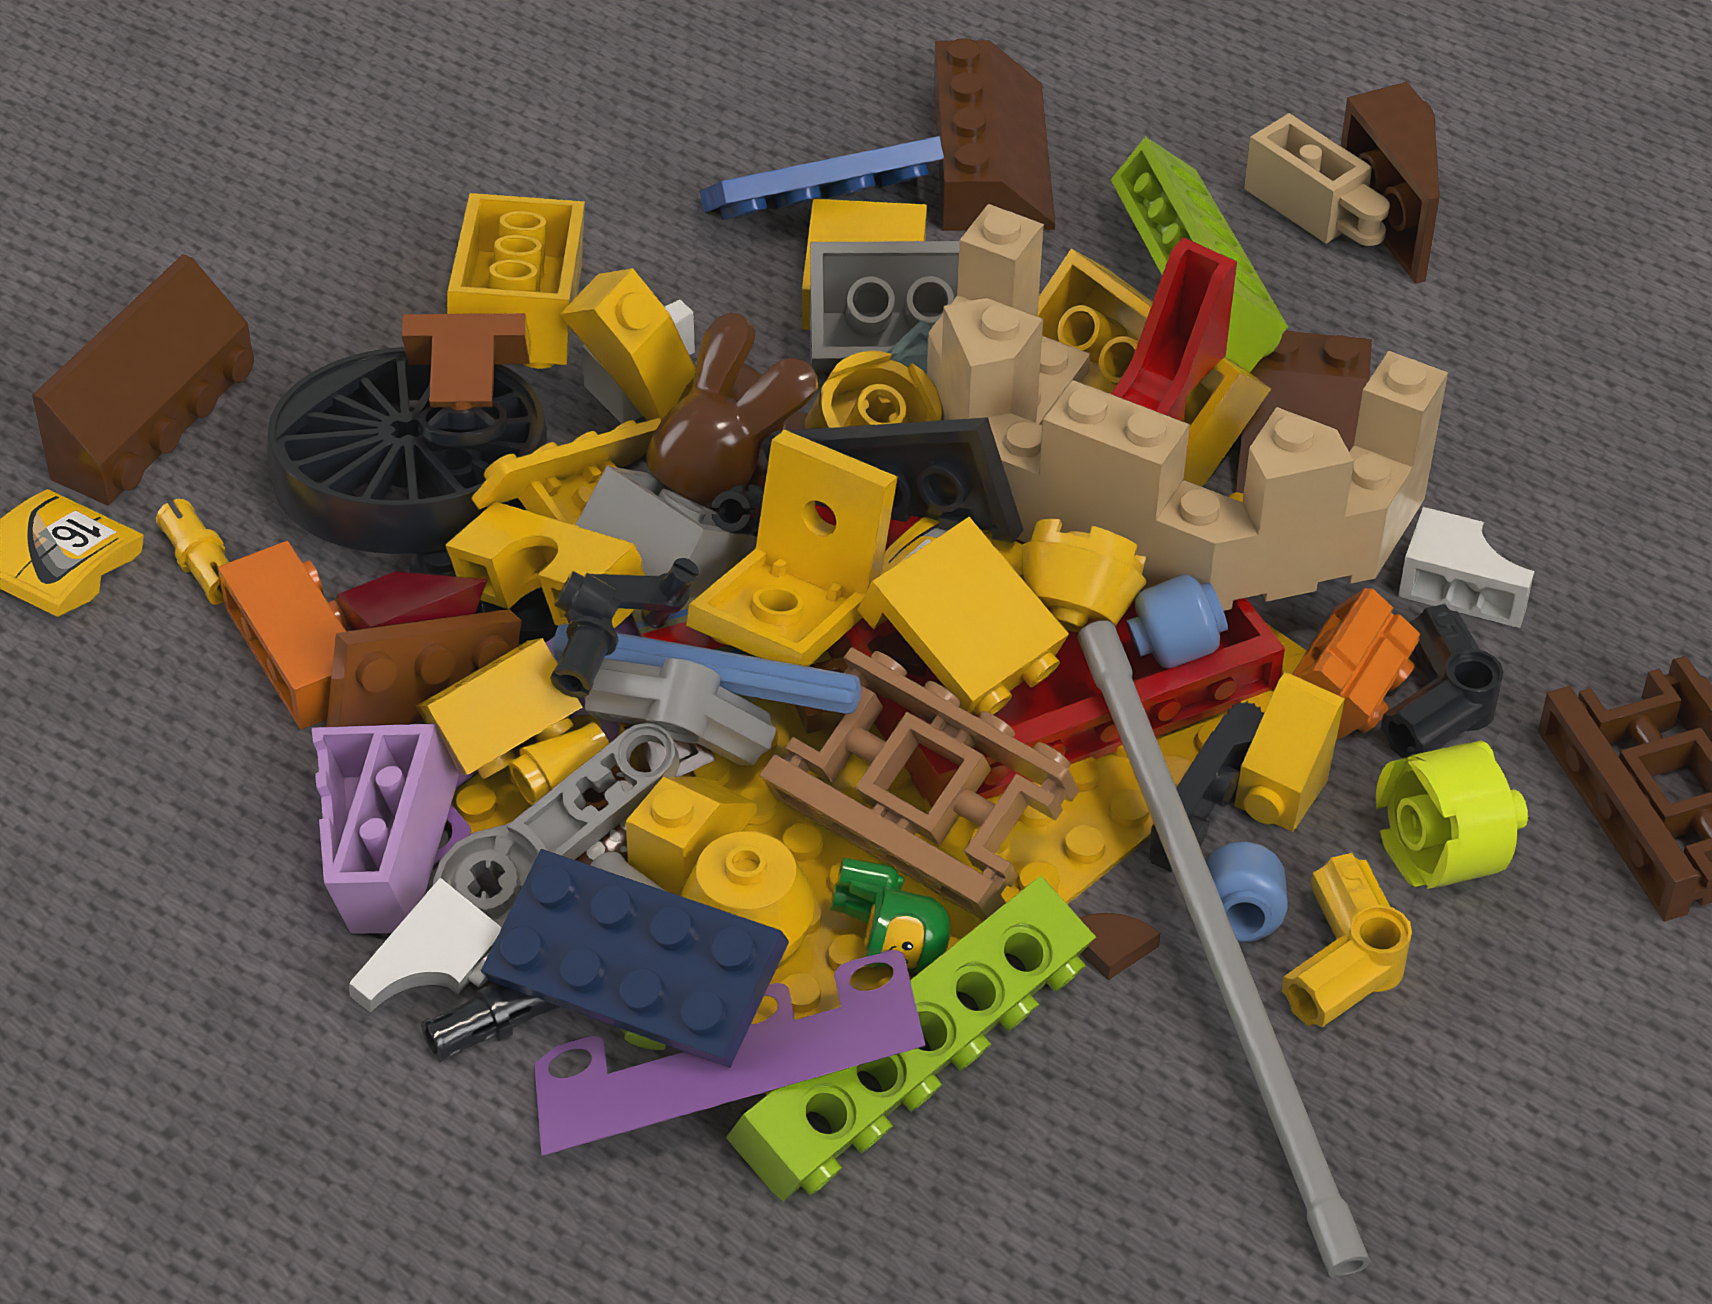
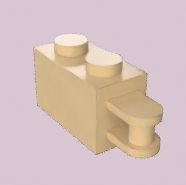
M1290 113L1250 136L1245 190L1326 244L1342 233L1365 246L1378 245L1385 238L1386 227L1381 221L1388 216L1390 204L1384 196L1369 187L1372 172L1370 165Z

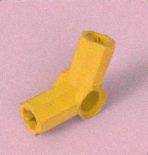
M1353 853L1330 858L1327 864L1313 872L1310 887L1337 940L1286 974L1282 980L1281 991L1286 996L1292 1013L1308 1027L1315 1024L1323 1028L1372 992L1390 990L1396 987L1403 979L1412 936L1410 921L1403 913L1390 907L1367 860H1359L1354 857Z

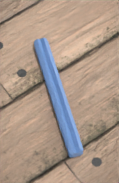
M567 623L559 625L555 636L552 638L551 648L554 650L555 659L560 661L569 640L566 634ZM617 633L619 641L616 650L604 658L663 667L664 661L670 658L688 660L706 666L718 673L721 677L719 686L732 693L844 714H851L856 711L862 694L860 679L856 675Z

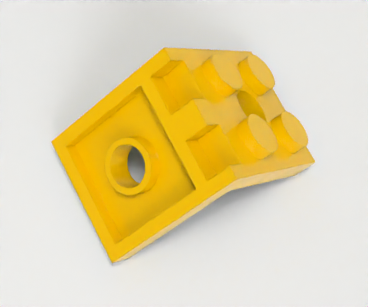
M783 430L771 441L756 549L689 604L686 626L711 636L721 644L731 645L758 658L809 667L863 618L857 609L871 582L881 575L897 476L797 434ZM815 501L823 502L831 508L836 518V525L825 522L819 516L815 507Z

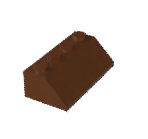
M961 38L950 41H935L934 104L936 135L940 137L944 159L938 161L943 231H967L988 204L1044 224L1043 230H1055L1042 83L990 40Z
M182 254L32 394L50 480L109 506L124 490L134 489L141 481L144 471L162 453L168 454L173 451L181 438V434L199 417H207L213 411L218 398L234 382L240 383L244 381L251 372L254 364V354L252 352L248 322L192 257Z

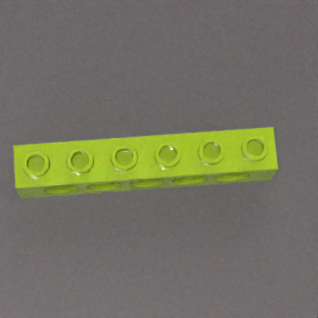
M1145 136L1111 178V182L1162 275L1171 251L1183 237L1237 261L1225 357L1251 372L1263 357L1268 356L1276 349L1288 325L1196 169Z
M1040 875L910 980L923 1037L928 1041L931 1051L917 1048L774 1089L742 1115L726 1139L766 1186L782 1201H785L800 1187L809 1196H812L843 1168L835 1158L852 1144L860 1154L867 1151L893 1127L886 1118L887 1115L902 1103L911 1113L942 1087L943 1084L936 1077L939 1072L950 1063H953L960 1072L963 1071L991 1046V1043L984 1036L991 1029L1001 1023L1008 1032L1011 1031L1039 1006V1003L1032 997L1037 991L1048 984L1056 993L1075 978L1086 967L1079 956L1096 936ZM1004 953H1009L1019 958L1024 964L1026 972L1012 967ZM956 991L971 996L977 1003L979 1011L970 1010L959 1001ZM857 1071H865L872 1074L879 1081L882 1092H874L863 1086L857 1076ZM806 1112H816L825 1117L831 1126L832 1134H824L815 1130L809 1124Z

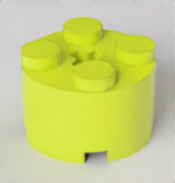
M1481 740L1463 743L1391 761L1385 765L1378 779L1376 809L1387 807L1390 828L1380 830L1382 843L1408 884L1414 887L1427 885V889L1438 888L1496 874L1508 867L1515 852L1517 831L1527 825L1528 809L1522 794L1515 789L1510 790L1507 779L1495 761L1491 747L1486 742Z

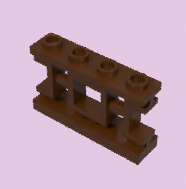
M1687 656L1673 659L1669 674L1664 675L1660 668L1648 671L1641 697L1643 700L1610 710L1604 708L1591 688L1579 691L1578 697L1570 686L1549 691L1546 693L1538 733L1664 922L1688 915L1691 902L1697 900L1701 906L1712 903V684L1705 676L1698 673ZM1678 717L1687 731L1663 738L1659 730L1675 726ZM1632 738L1637 746L1621 750L1618 757L1610 744ZM1690 766L1708 793L1670 804L1652 776ZM1697 832L1702 841L1685 846L1683 852L1674 838Z

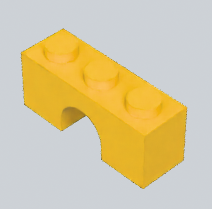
M496 501L446 544L457 577L488 579L480 600L510 609L524 595L542 587L554 623L558 626L564 623L568 624V621L564 616L565 611L554 606L572 571L583 576L586 573L645 576L642 558L635 544ZM618 608L611 620L613 628L615 629L635 609Z

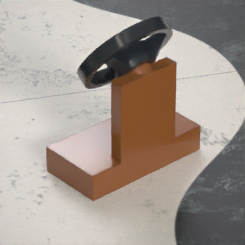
M403 314L402 340L409 365H431L430 406L425 408L420 414L421 434L431 442L458 447L483 444L501 436L507 428L505 409L493 401L494 364H530L531 341L526 314ZM488 414L496 417L498 419L497 422H495ZM476 427L481 429L462 433L441 431V429L445 428L467 430Z

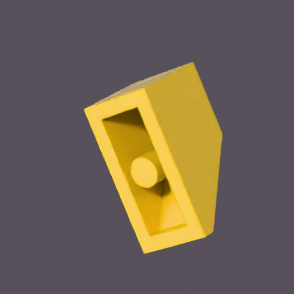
M1284 672L1278 681L1241 765L1234 806L1246 811L1253 819L1260 823L1276 824L1294 832L1328 781L1345 698Z
M663 776L626 820L628 864L665 891L680 896L681 890L702 851L717 838L742 831L757 813V803L703 777Z

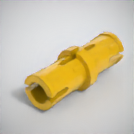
M185 499L173 500L182 518H177L169 504L166 503L158 511L156 523L175 547L177 563L185 573L192 572L211 604L218 605L223 603V595L218 589L220 585L218 566L229 563L224 555L225 547L223 541L215 531L206 529L189 501Z

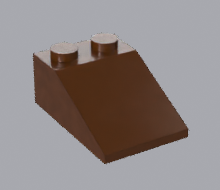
M1403 82L1347 97L1340 146L1372 167L1369 187L1384 196L1390 204L1388 216L1381 221L1386 227L1385 238L1382 242L1413 282L1418 284L1426 281L1440 198L1435 116L1429 103L1423 101L1408 82Z
M1285 330L1276 349L1268 356L1263 357L1252 371L1249 372L1270 387L1271 390L1241 432L1236 483L1237 493L1244 494L1250 446L1276 407L1337 429L1350 452L1355 442L1362 392L1370 379L1372 339Z

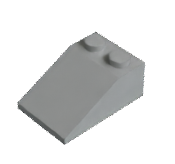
M611 466L606 467L575 524L581 528L635 544L642 558L645 576H660L668 573L675 560L679 558L690 559L698 567L699 575L696 576L697 579L689 587V598L698 597L756 549L758 532L748 533V527L745 530L733 532L722 530L716 526L711 515L719 513V509L697 504L679 495L662 484L652 473Z

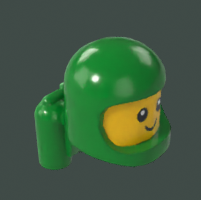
M843 857L838 881L835 883L832 892L830 910L847 914L866 923L864 949L867 951L866 957L881 954V952L888 950H897L904 954L908 972L920 973L947 951L951 934V923L948 913L939 902L931 897L902 891L904 878L898 875L891 866ZM871 963L865 965L866 967L870 968L891 967L886 963Z

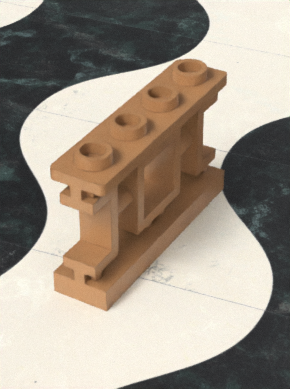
M851 647L843 658L848 666L844 673L856 675L860 679L862 694L856 711L851 714H845L820 752L792 737L786 746L789 753L785 759L774 754L760 774V777L777 800L984 921L1006 904L1001 893L1006 886L1012 887L1019 877L1012 864L995 853L1028 805L1051 819L1057 820L1063 811L1061 804L1064 799L1072 802L1079 792L1068 770L1071 764L1062 754L1044 743L1037 742L1031 748L1013 738L1015 735L1014 730L993 714L982 711L977 718L959 708L960 700L941 685L928 681L922 687L905 677L907 671L889 656L879 651H874L872 656L869 657ZM866 687L892 700L931 724L906 712L888 740L880 739L868 731L884 708L876 694L866 689ZM919 743L960 766L928 815L887 792ZM973 748L980 750L1036 782L1041 787L1016 773L996 804L976 794L991 768L984 755ZM852 754L862 758L871 765L855 789L862 800L872 806L873 809L865 807L810 775L808 771L810 770L833 783ZM959 816L980 826L964 852L971 864L982 870L983 873L980 874L915 836V833L940 846Z

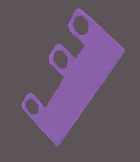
M888 950L881 952V954L870 955L842 964L834 973L841 1007L797 1020L794 1019L789 988L782 983L769 984L764 996H770L777 1001V1010L765 1021L750 1025L731 1068L687 1052H682L607 1074L605 1046L602 1038L589 1036L557 1045L534 1063L541 1156L924 1047V1037L904 954L897 950ZM886 963L893 968L894 974L891 980L878 989L860 991L850 985L852 974L867 964ZM584 1049L591 1053L592 1061L590 1065L575 1076L557 1078L549 1073L548 1068L551 1061L565 1051Z

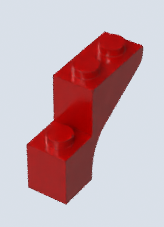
M1185 237L1175 245L1166 263L1133 358L1119 383L1111 392V395L1184 422L1187 395L1226 356L1237 261Z

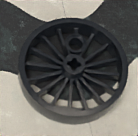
M404 347L364 352L327 364L294 384L281 397L271 414L268 426L267 450L270 475L277 500L285 513L301 528L318 538L342 547L384 554H415L447 549L446 544L488 508L478 509L471 499L486 481L483 476L485 470L496 460L507 454H515L517 458L532 454L538 448L548 443L547 425L538 395L520 375L502 364H494L493 401L500 404L506 411L507 428L505 432L498 438L479 445L445 446L427 440L420 431V414L425 408L430 406L431 365H409ZM420 400L414 411L410 412L409 401ZM400 402V413L390 403ZM488 414L495 422H497L498 419L496 417ZM476 427L467 430H456L451 428L441 429V431L455 433L481 430L480 428ZM327 479V480L324 481L323 483H316V482H318V481ZM372 479L363 496L355 497L349 495ZM392 485L408 488V500H383ZM417 487H419L428 498L419 499ZM519 498L502 502L503 504L526 510Z

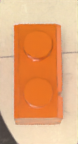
M1373 588L1362 589L1334 608L1292 673V675L1345 698L1337 739L1345 737L1356 729L1361 733H1366L1381 721L1383 714L1389 709V705L1383 700L1386 693L1402 684L1415 666L1408 658L1420 640V633L1400 614L1394 615L1392 613L1393 607Z

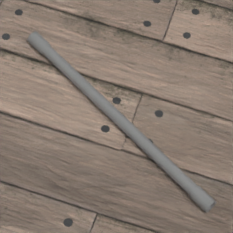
M1107 620L1092 622L1080 630L1077 636L1078 642L1095 685L1103 693L1307 1209V1222L1328 1275L1331 1278H1336L1362 1271L1370 1263L1369 1256L1349 1206L1341 1198L1133 682L1132 668L1116 628L1112 622Z

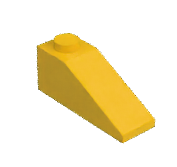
M633 268L598 274L560 313L561 317L647 421L660 418L662 421L672 407L677 404L686 385L695 376L696 368L670 313Z

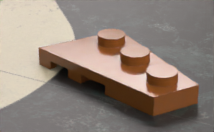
M510 609L336 633L326 727L411 725L422 720L423 718L416 707L418 704L518 647L522 620Z

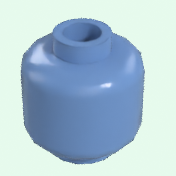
M1188 574L1170 579L1138 593L1134 603L1137 617L1126 621L1138 655L1142 657L1151 653L1157 664L1165 669L1174 668L1213 653L1220 645V633L1228 630L1224 611L1212 584L1207 582L1201 585L1196 578Z
M1246 841L1228 843L1214 850L1205 859L1238 942L1258 941L1271 935L1283 923L1288 909L1285 868L1274 852L1260 844Z

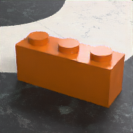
M285 541L218 566L224 607L299 729L301 730L327 720L336 633L349 631V628L336 600L327 602L324 598L322 583L313 563L310 560L301 562L290 543Z

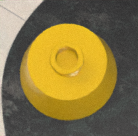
M1060 519L1037 521L1030 541L1022 545L1024 582L1067 631L1080 632L1086 625L1100 620L1110 621L1116 626L1138 593L1146 585V579L1142 573L1147 556L1135 555L1138 547L1136 543L1099 527L1092 526L1090 534L1079 531L1062 533L1060 532L1062 526Z
M754 831L726 834L711 842L702 851L680 893V896L781 930L789 940V943L780 962L787 959L800 947L815 913V896L812 886L791 851L780 840Z

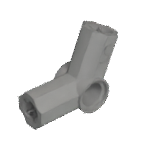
M604 659L593 681V688L589 695L585 697V711L596 719L628 723L630 725L643 723L659 725L669 732L673 740L685 743H698L738 765H754L764 752L770 750L776 728L770 722L769 712L719 686L721 677L712 669L683 659H666L663 667Z

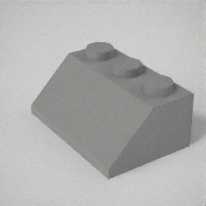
M960 241L811 242L810 365L815 373H831L840 361L850 355L863 351L893 354L890 359L900 362L907 367L913 363L924 372H927L928 332L942 316L944 306L950 305L957 296Z

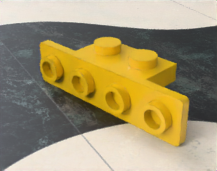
M656 418L639 424L634 420H629L610 432L598 435L595 431H590L581 435L573 442L558 446L555 442H550L541 446L532 454L518 458L515 454H507L496 460L485 470L483 476L486 481L471 499L478 509L489 507L495 501L502 503L519 498L528 511L575 525L606 467L621 468L640 459L647 452L652 436L661 423V419Z

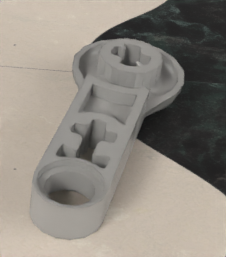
M652 723L636 724L627 729L511 823L474 832L454 843L441 858L433 879V885L439 878L443 879L502 927L540 849L575 860L631 815L663 776H676L680 765L679 752L669 732L661 726ZM652 741L665 747L666 756L664 762L654 771L643 773L636 771L630 766L629 758L631 753L641 743ZM616 764H618L626 781L633 786L627 792L624 791L620 781L616 782L610 770ZM592 787L596 792L601 793L608 789L604 794L608 805L600 811L592 805L584 808L586 802L582 794L585 790ZM489 871L492 877L495 878L498 871L503 872L498 879L499 885L502 888L499 894L490 898L486 891H483L481 898L475 897L481 889L476 880L481 874Z

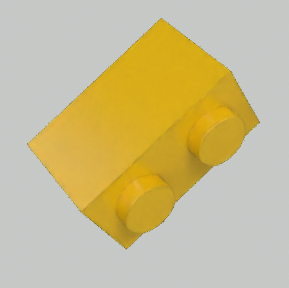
M543 638L526 641L418 704L416 707L427 724H436L453 763L459 772L468 775L477 770L482 779H485L515 760L516 756L511 749L534 736L537 742L559 736L572 728L574 725L569 715L582 708V705L578 698L563 694L552 684L550 677L558 664Z

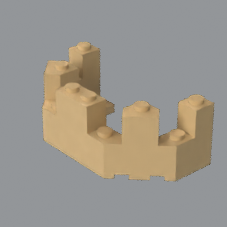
M990 204L985 207L960 239L957 296L950 305L944 306L942 316L928 332L927 375L939 394L942 405L941 420L988 417L1024 529L1017 538L1018 540L1029 542L1035 523L1043 519H1060L1062 523L1060 532L1062 533L1079 531L1090 534L1092 526L1108 530L1136 543L1138 547L1135 555L1147 556L1142 573L1146 579V585L1143 587L1144 590L1178 576L1188 574L1196 578L1201 585L1207 582L1212 584L1223 611L1232 609L1233 600L1262 594L1267 602L1317 591L1318 582L1346 576L1350 584L1377 577L1425 499L1448 372L1388 351L1363 389L1355 442L1350 452L1337 429L1276 407L1250 446L1243 502L1237 501L1184 480L1190 424L1081 383L1089 372L1090 354L1042 336L1043 319L1037 317L1044 224Z

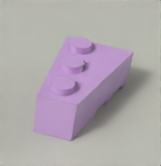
M436 724L312 728L313 744L317 750L319 772L315 773L316 788L321 796L323 819H319L324 884L351 934L393 933L425 896L459 773Z

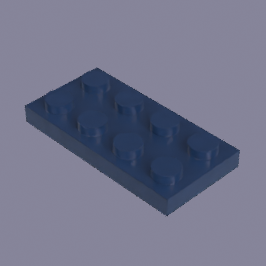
M540 849L487 956L481 972L491 982L731 1068L789 940L781 930Z

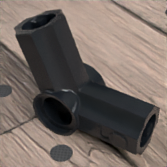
M1446 604L1427 607L1416 619L1409 622L1420 633V640L1413 651L1431 683L1383 714L1381 729L1389 740L1390 748L1402 758L1437 750L1462 732L1485 728L1494 719L1504 673L1502 665L1495 656L1479 649L1459 612L1451 611Z

